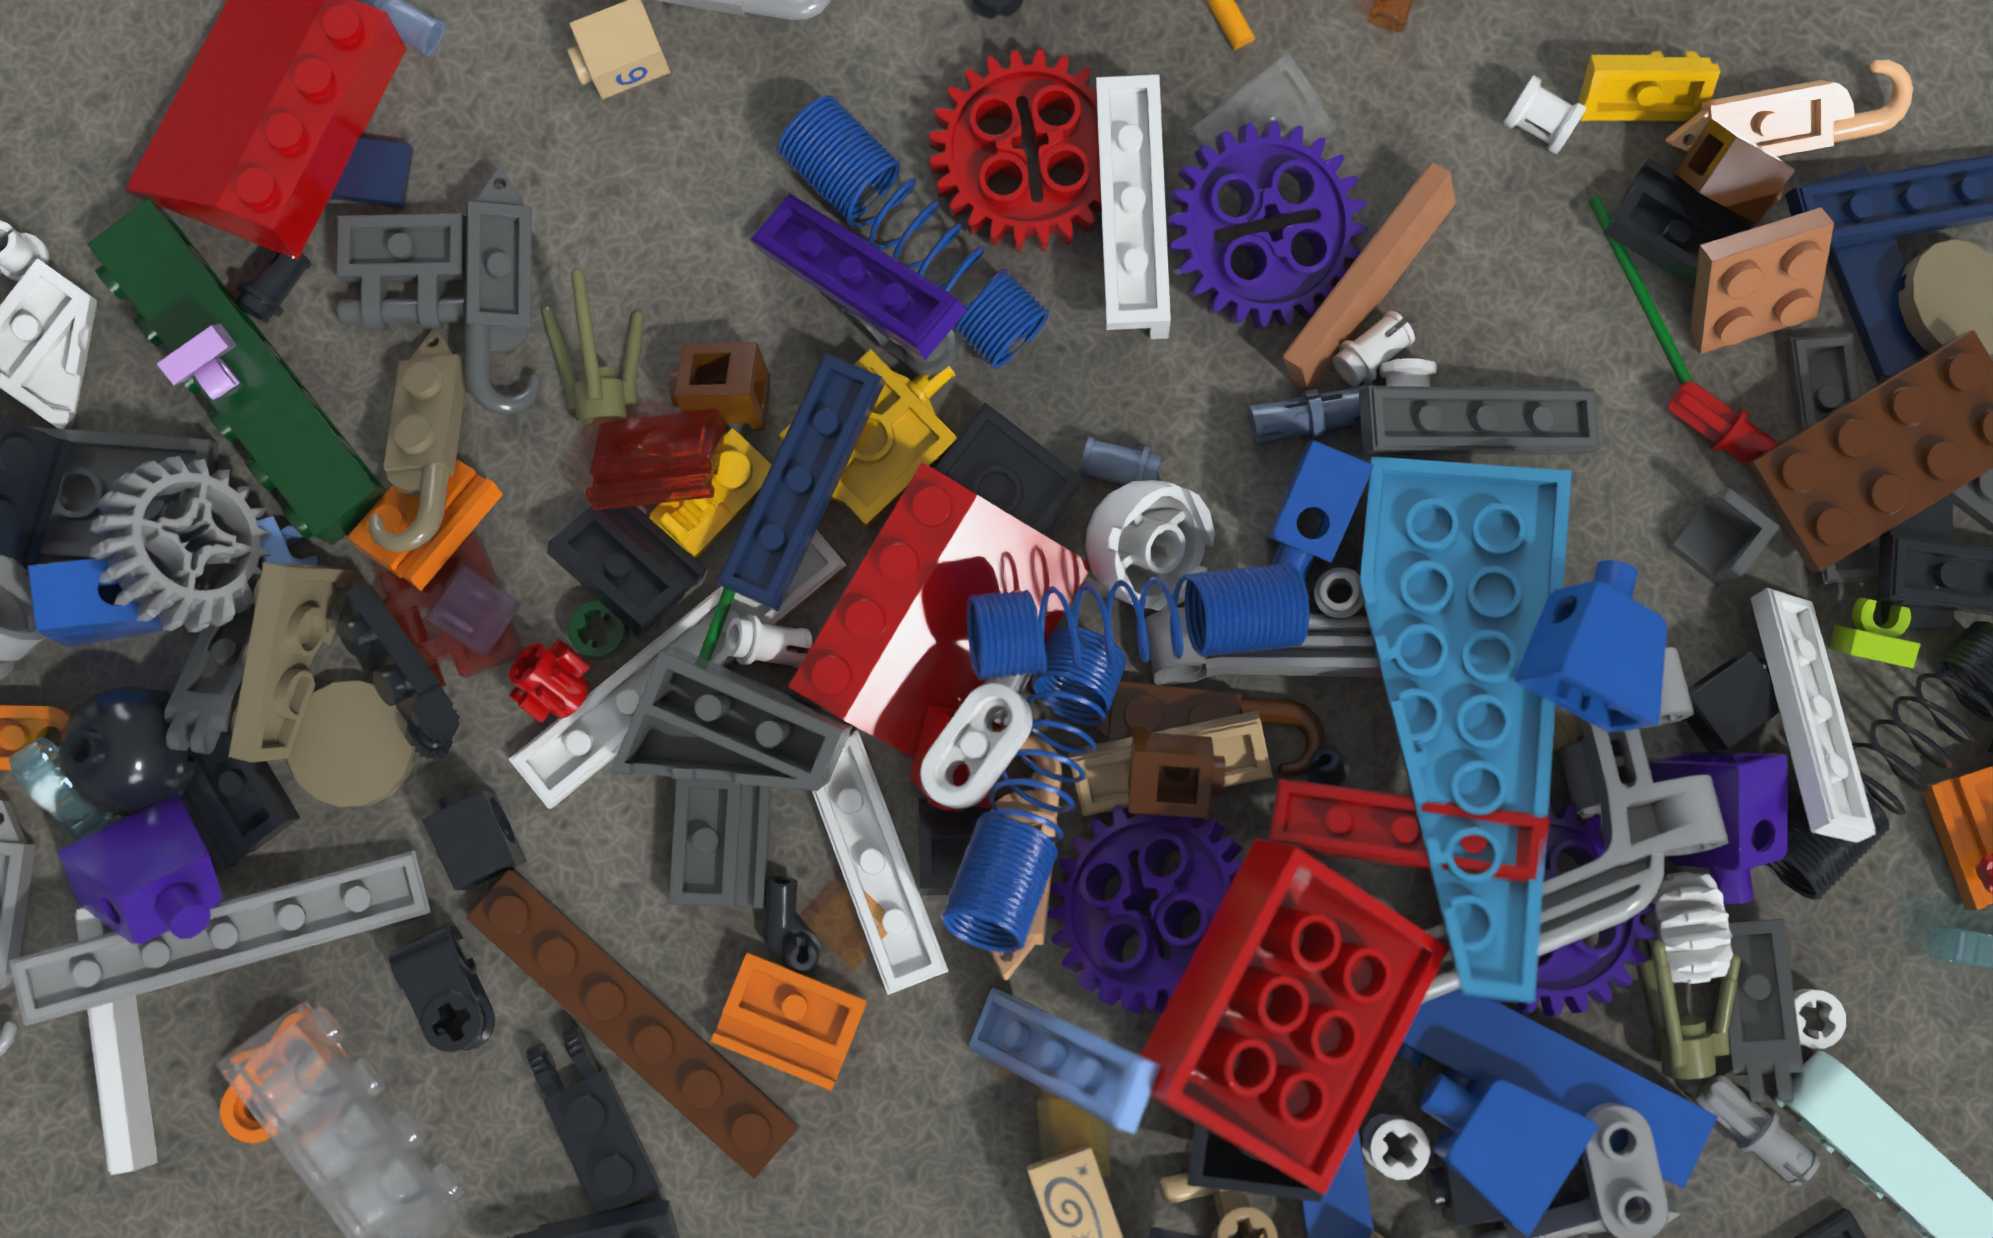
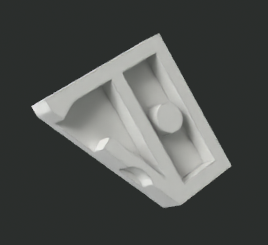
M37 258L0 305V388L58 429L70 430L73 427L97 300Z

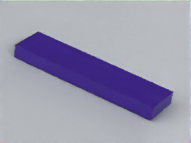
M790 193L750 239L755 247L767 257L924 360L929 357L967 311L958 298Z

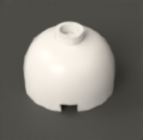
M1132 481L1109 493L1094 510L1087 527L1085 544L1090 569L1108 593L1116 581L1124 580L1132 587L1139 600L1146 582L1150 577L1156 576L1166 584L1173 596L1175 586L1183 574L1207 572L1208 567L1202 566L1200 563L1204 556L1205 545L1214 546L1215 532L1211 513L1201 497L1191 490L1181 488L1166 481ZM1185 580L1181 586L1178 604L1185 601V589L1188 580ZM1153 583L1150 585L1146 596L1145 608L1157 611L1170 609L1166 596L1159 584ZM1123 586L1118 587L1114 597L1133 605L1127 590Z

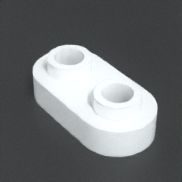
M992 683L975 689L966 698L923 760L921 779L926 792L932 799L952 808L963 809L976 805L987 795L1030 734L1033 720L1032 712L1028 702L1021 694L1008 686ZM1007 710L1009 714L1007 727L1000 732H994L991 726L993 716L998 711ZM967 764L970 769V777L963 786L956 787L953 783L954 770L959 765Z

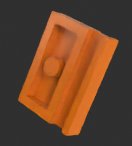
M456 459L455 473L449 476L443 520L438 531L427 543L414 550L394 552L387 551L374 542L369 532V519L371 515H381L383 526L390 533L405 531L416 520L420 496L400 493L393 486L387 490L346 538L359 551L400 578L403 577L421 591L502 497L503 493L492 480L481 477L474 469Z
M1993 764L1947 778V780L1935 784H1929V791L1922 792L1965 910H1980L1986 908L1987 905L1993 904V894L1985 890L1982 881L1976 874V866L1980 863L1981 859L1993 854Z
M746 952L722 1011L721 1019L710 1042L832 1091L869 1000L804 973L794 971L789 967L752 952Z

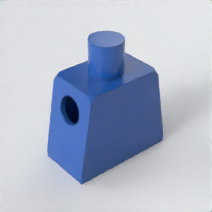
M1314 440L1304 445L1266 536L1267 539L1279 543L1271 565L1292 563L1300 571L1305 582L1315 558L1331 563L1374 465ZM1306 508L1313 509L1321 518L1317 532L1312 538L1303 536L1297 528L1303 510Z
M88 559L28 566L36 631L67 648L160 632L162 627L159 614L147 622L137 621L139 604L134 600L125 605L115 604L117 594L122 591L117 581L115 580L112 583L98 582L100 574L110 568L105 560ZM198 577L195 579V590H201Z
M1603 560L1597 564L1593 581L1555 590L1546 601L1517 670L1514 682L1608 733L1657 726L1661 711L1667 624L1663 616L1632 599L1638 575L1637 569L1622 561Z
M1485 1072L1477 1078L1469 1092L1440 1073L1429 1083L1418 1104L1419 1108L1446 1126L1434 1145V1153L1504 1221L1527 1236H1530L1599 1127L1590 1119Z

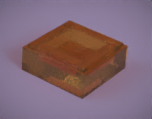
M845 884L808 924V927L851 969L855 970L870 954L871 949L847 884ZM864 891L872 916L879 922L876 927L881 939H883L888 934L882 925V919L886 911Z

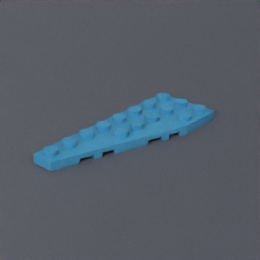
M1372 456L1371 464L1374 467L1369 479L1360 590L1411 794L1415 803L1425 850L1428 854L1430 870L1461 994L1533 1003L1536 990L1546 838L1541 873L1540 847L1536 880L1529 879L1528 884L1492 878L1499 869L1500 864L1516 866L1518 827L1422 811V804H1427L1428 802L1439 804L1452 802L1463 811L1474 815H1484L1497 809L1530 813L1533 814V817L1543 818V815L1548 816L1555 704L1514 681L1548 597L1555 590L1564 588L1572 471ZM1473 825H1474V826H1479V827H1481V828H1477V827H1469V828H1466V827H1468V826H1473ZM1469 835H1478L1488 840V846L1481 853L1471 854L1463 849L1460 839ZM1453 857L1494 863L1488 871L1474 875L1461 871L1455 864ZM1447 864L1449 870L1442 869L1441 865Z

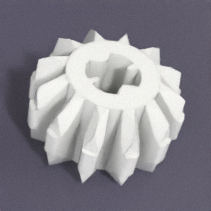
M1691 872L1665 874L1656 896L1651 900L1655 904V911L1645 914L1644 918L1646 926L1656 932L1655 938L1647 939L1651 950L1654 941L1661 940L1665 943L1673 983L1709 982L1711 978L1726 976L1733 957L1730 945L1732 934L1728 924L1729 913L1725 911L1723 894L1717 889L1716 882L1709 874H1692Z

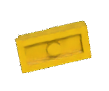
M1653 51L1651 55H1591L1579 96V103L1587 107L1581 117V121H1689L1702 110L1701 102L1711 100L1720 74L1718 63H1711L1710 57H1699L1693 51H1686L1684 57H1663L1661 51Z
M732 428L650 513L651 516L649 518L697 560L756 499L772 464Z

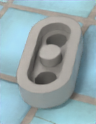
M1618 1103L1599 1104L1590 1109L1584 1116L1599 1125L1581 1154L1595 1216L1601 1226L1617 1238H1653L1661 1231L1666 1222L1668 1203L1651 1129L1644 1117L1629 1107ZM1624 1128L1628 1134V1144L1622 1151L1613 1152L1609 1145L1610 1135L1616 1129ZM1640 1196L1644 1204L1642 1214L1636 1219H1627L1624 1211L1626 1202L1632 1197Z

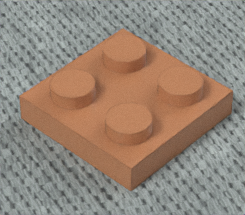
M1822 207L1700 245L1690 325L1692 342L1700 354L1728 345H1735L1744 340L1788 326H1795L1818 316L1834 222Z

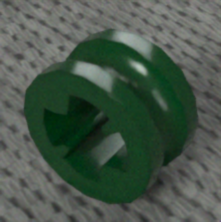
M598 600L586 602L576 608L570 617L567 628L569 640L574 648L589 658L599 660L612 658L621 652L629 636V628ZM601 613L600 618L604 621H608L611 617L615 625L614 629L606 633L608 643L602 647H597L598 643L592 639H589L586 643L582 633L591 628L589 617Z

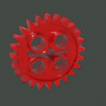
M1041 49L1037 50L1032 65H1024L1019 52L1012 50L1010 67L1002 69L999 63L990 56L987 58L986 77H980L971 69L965 71L967 92L951 86L947 89V99L954 110L936 108L935 122L944 130L930 132L929 143L930 148L942 153L929 158L931 173L946 174L936 182V190L939 197L956 194L949 204L951 217L961 216L968 211L971 213L968 220V233L973 235L985 225L991 227V246L994 247L1002 240L1005 233L1013 235L1016 252L1022 251L1027 237L1035 236L1041 251L1046 252L1049 244V234L1057 232L1061 240L1068 246L1072 244L1073 224L1077 223L1089 233L1094 230L1095 219L1091 210L1093 209L1101 213L1097 96L1096 88L1092 90L1088 88L1091 69L1088 66L1080 70L1073 77L1068 74V56L1063 55L1055 67L1051 68L1046 67L1044 51ZM1019 100H1025L1028 104L1033 147L1035 151H1038L1037 173L1043 200L1039 203L1033 202L1031 199L1026 153L1024 149H1021L1022 127L1016 106ZM1050 108H1060L1070 115L1071 120L1061 126H1051L1040 118V114ZM1000 117L1006 120L1010 128L1002 134L989 135L984 133L978 126L986 118ZM1065 166L1075 169L1080 174L1081 179L1076 184L1061 186L1052 181L1049 173L1055 168ZM1007 175L1014 178L1020 186L1014 193L998 195L992 192L987 187V184L994 177Z

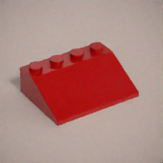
M227 0L126 186V191L130 195L143 200L149 198L158 206L298 260L345 169L358 138L362 137L407 50L387 12L356 0Z
M921 462L788 687L843 721L914 758L927 706L932 705L959 710L966 698L975 689L983 686L987 680L986 678L979 680L976 677L971 662L967 634V603L969 597L973 594L975 596L978 594L984 595L985 593L990 595L993 592L995 594L998 592L1004 593L1005 591L1010 593L1013 590L1015 592L1018 590L1023 592V590L1027 589L1034 597L1039 618L1042 598L1049 587L1055 586L1064 594L1068 604L1071 603L1091 570L1089 562ZM1055 593L1049 596L1046 607L1044 646L1049 635L1054 631L1065 613Z
M1255 839L1140 1055L1160 1066L1149 1096L1304 1185L1325 1195L1449 947L1298 847Z

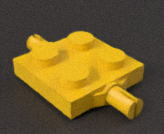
M871 349L854 364L882 376L886 383L831 499L844 504L867 529L901 498L921 462L934 467L957 440L956 435L936 416L929 400L948 380L955 376L950 366L942 372L933 375L919 374L911 381L907 377L893 372ZM790 425L779 434L782 441Z

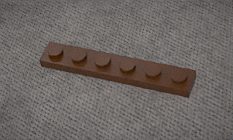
M509 869L466 917L471 924L752 1178L755 1179L800 1127L514 869Z

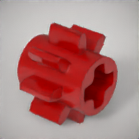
M560 639L554 642L550 650L542 643L532 644L520 653L511 666L509 680L517 687L511 691L509 697L518 703V707L539 723L545 720L549 712L557 718H566L582 705L588 695L590 683L582 675L586 673L590 665Z

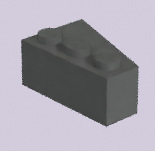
M679 647L659 652L610 773L628 775L636 773L670 776L673 779H704L734 782V784L818 791L829 783L853 725L832 713Z

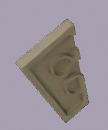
M263 562L261 578L258 580L253 594L255 612L250 640L242 655L244 673L238 706L234 710L230 722L232 740L229 757L248 762L288 759L290 757L315 688L314 677L309 672L312 660L321 644H331L338 623L333 619H328L338 590H351L357 570L333 565Z

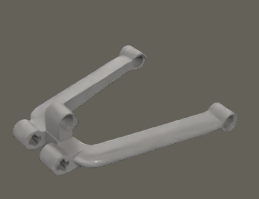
M1185 607L1177 608L1183 637V656L1180 659H1177L1172 651L1170 609L1154 613L1144 619L1149 640L1151 667L1154 682L1157 685H1184L1221 674L1382 678L1367 615H1353L1345 619H1335L1326 614H1309L1308 633L1301 647L1200 657L1192 647L1186 625ZM1673 647L1665 648L1661 711L1657 726L1674 723L1694 714L1677 649ZM1576 716L1584 738L1581 742L1559 750L1571 803L1576 804L1577 815L1601 813L1604 849L1601 857L1597 860L1543 882L1538 956L1622 923L1645 909L1656 896L1662 882L1665 856L1701 852L1728 843L1711 776L1698 775L1653 783L1639 728L1608 733ZM1444 923L1425 931L1448 946L1449 950L1422 1003L1460 988Z

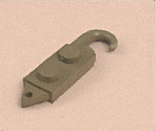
M432 329L410 360L399 361L383 469L386 471L387 480L400 493L420 497L416 520L408 529L400 533L386 531L381 515L373 514L370 516L369 532L374 542L387 551L405 552L414 550L427 543L435 535L444 517L449 476L455 473L466 390L465 363L458 354H453L439 329Z

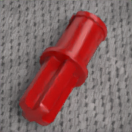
M1687 380L1678 387L1667 404L1669 412L1712 442L1710 444L1712 451L1718 452L1722 449L1744 466L1747 462L1759 456L1758 452H1766L1779 444V442L1746 419L1748 416L1746 410L1743 408L1737 411L1733 410L1694 381Z

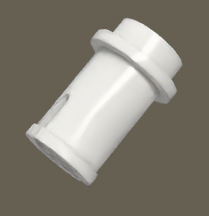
M0 221V270L11 280L19 282L37 258L48 265V249L38 237L28 233H19L10 224Z
M1395 311L1387 312L1380 321L1353 342L1345 340L1339 345V353L1333 357V364L1338 374L1348 384L1358 386L1360 383H1371L1376 379V370L1380 368L1381 363L1388 362L1405 347H1409L1415 342L1414 332L1408 322L1393 333L1396 330L1395 325L1403 319L1400 314Z
M746 614L742 619H733L728 627L725 640L727 654L736 657L737 662L742 665H750L757 660L799 669L807 654L798 653V650L786 647L788 645L808 649L812 647V635L808 629H796L762 623L760 618L754 614Z

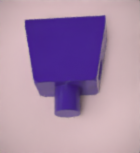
M1690 752L1648 762L1653 783L1698 775L1711 776L1728 843L1725 845L1691 854L1669 856V859L1678 866L1708 868L1709 875L1717 884V889L1723 894V904H1739L1754 900L1750 868L1782 860L1787 853L1788 763L1786 754Z
M178 794L149 806L57 851L76 902L131 944H144L169 930L179 939L195 937L207 927L211 917L209 909L217 906L222 899L221 890L208 851Z

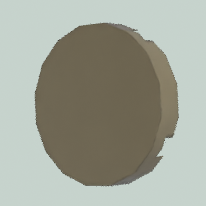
M1957 239L1935 243L1919 252L1906 264L1902 276L1907 274L1905 289L1899 291V308L1909 332L1920 346L1930 353L1960 334L1974 329L1986 351L1992 356L1993 255L1975 243Z
M360 680L333 682L312 693L287 763L297 784L314 799L341 808L371 806L393 795L411 773L415 761L413 758L416 753V747L410 746L404 737L408 724L395 705L389 706L381 699L373 684Z

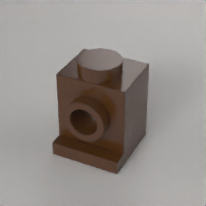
M757 342L683 344L679 369H673L670 374L669 392L673 406L680 407L687 424L749 423L751 430H764L770 389V374Z
M1133 727L1128 778L1129 813L1209 818L1211 795L1222 796L1225 779V756L1214 755L1212 737L1148 733L1145 727ZM1165 766L1186 768L1179 772H1172L1166 769Z

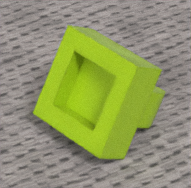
M1860 597L1852 609V620L1857 629L1834 624L1830 644L1831 650L1914 669L1920 643L1896 638L1903 634L1910 624V608L1892 604L1887 622L1882 626H1877L1873 620L1876 600Z

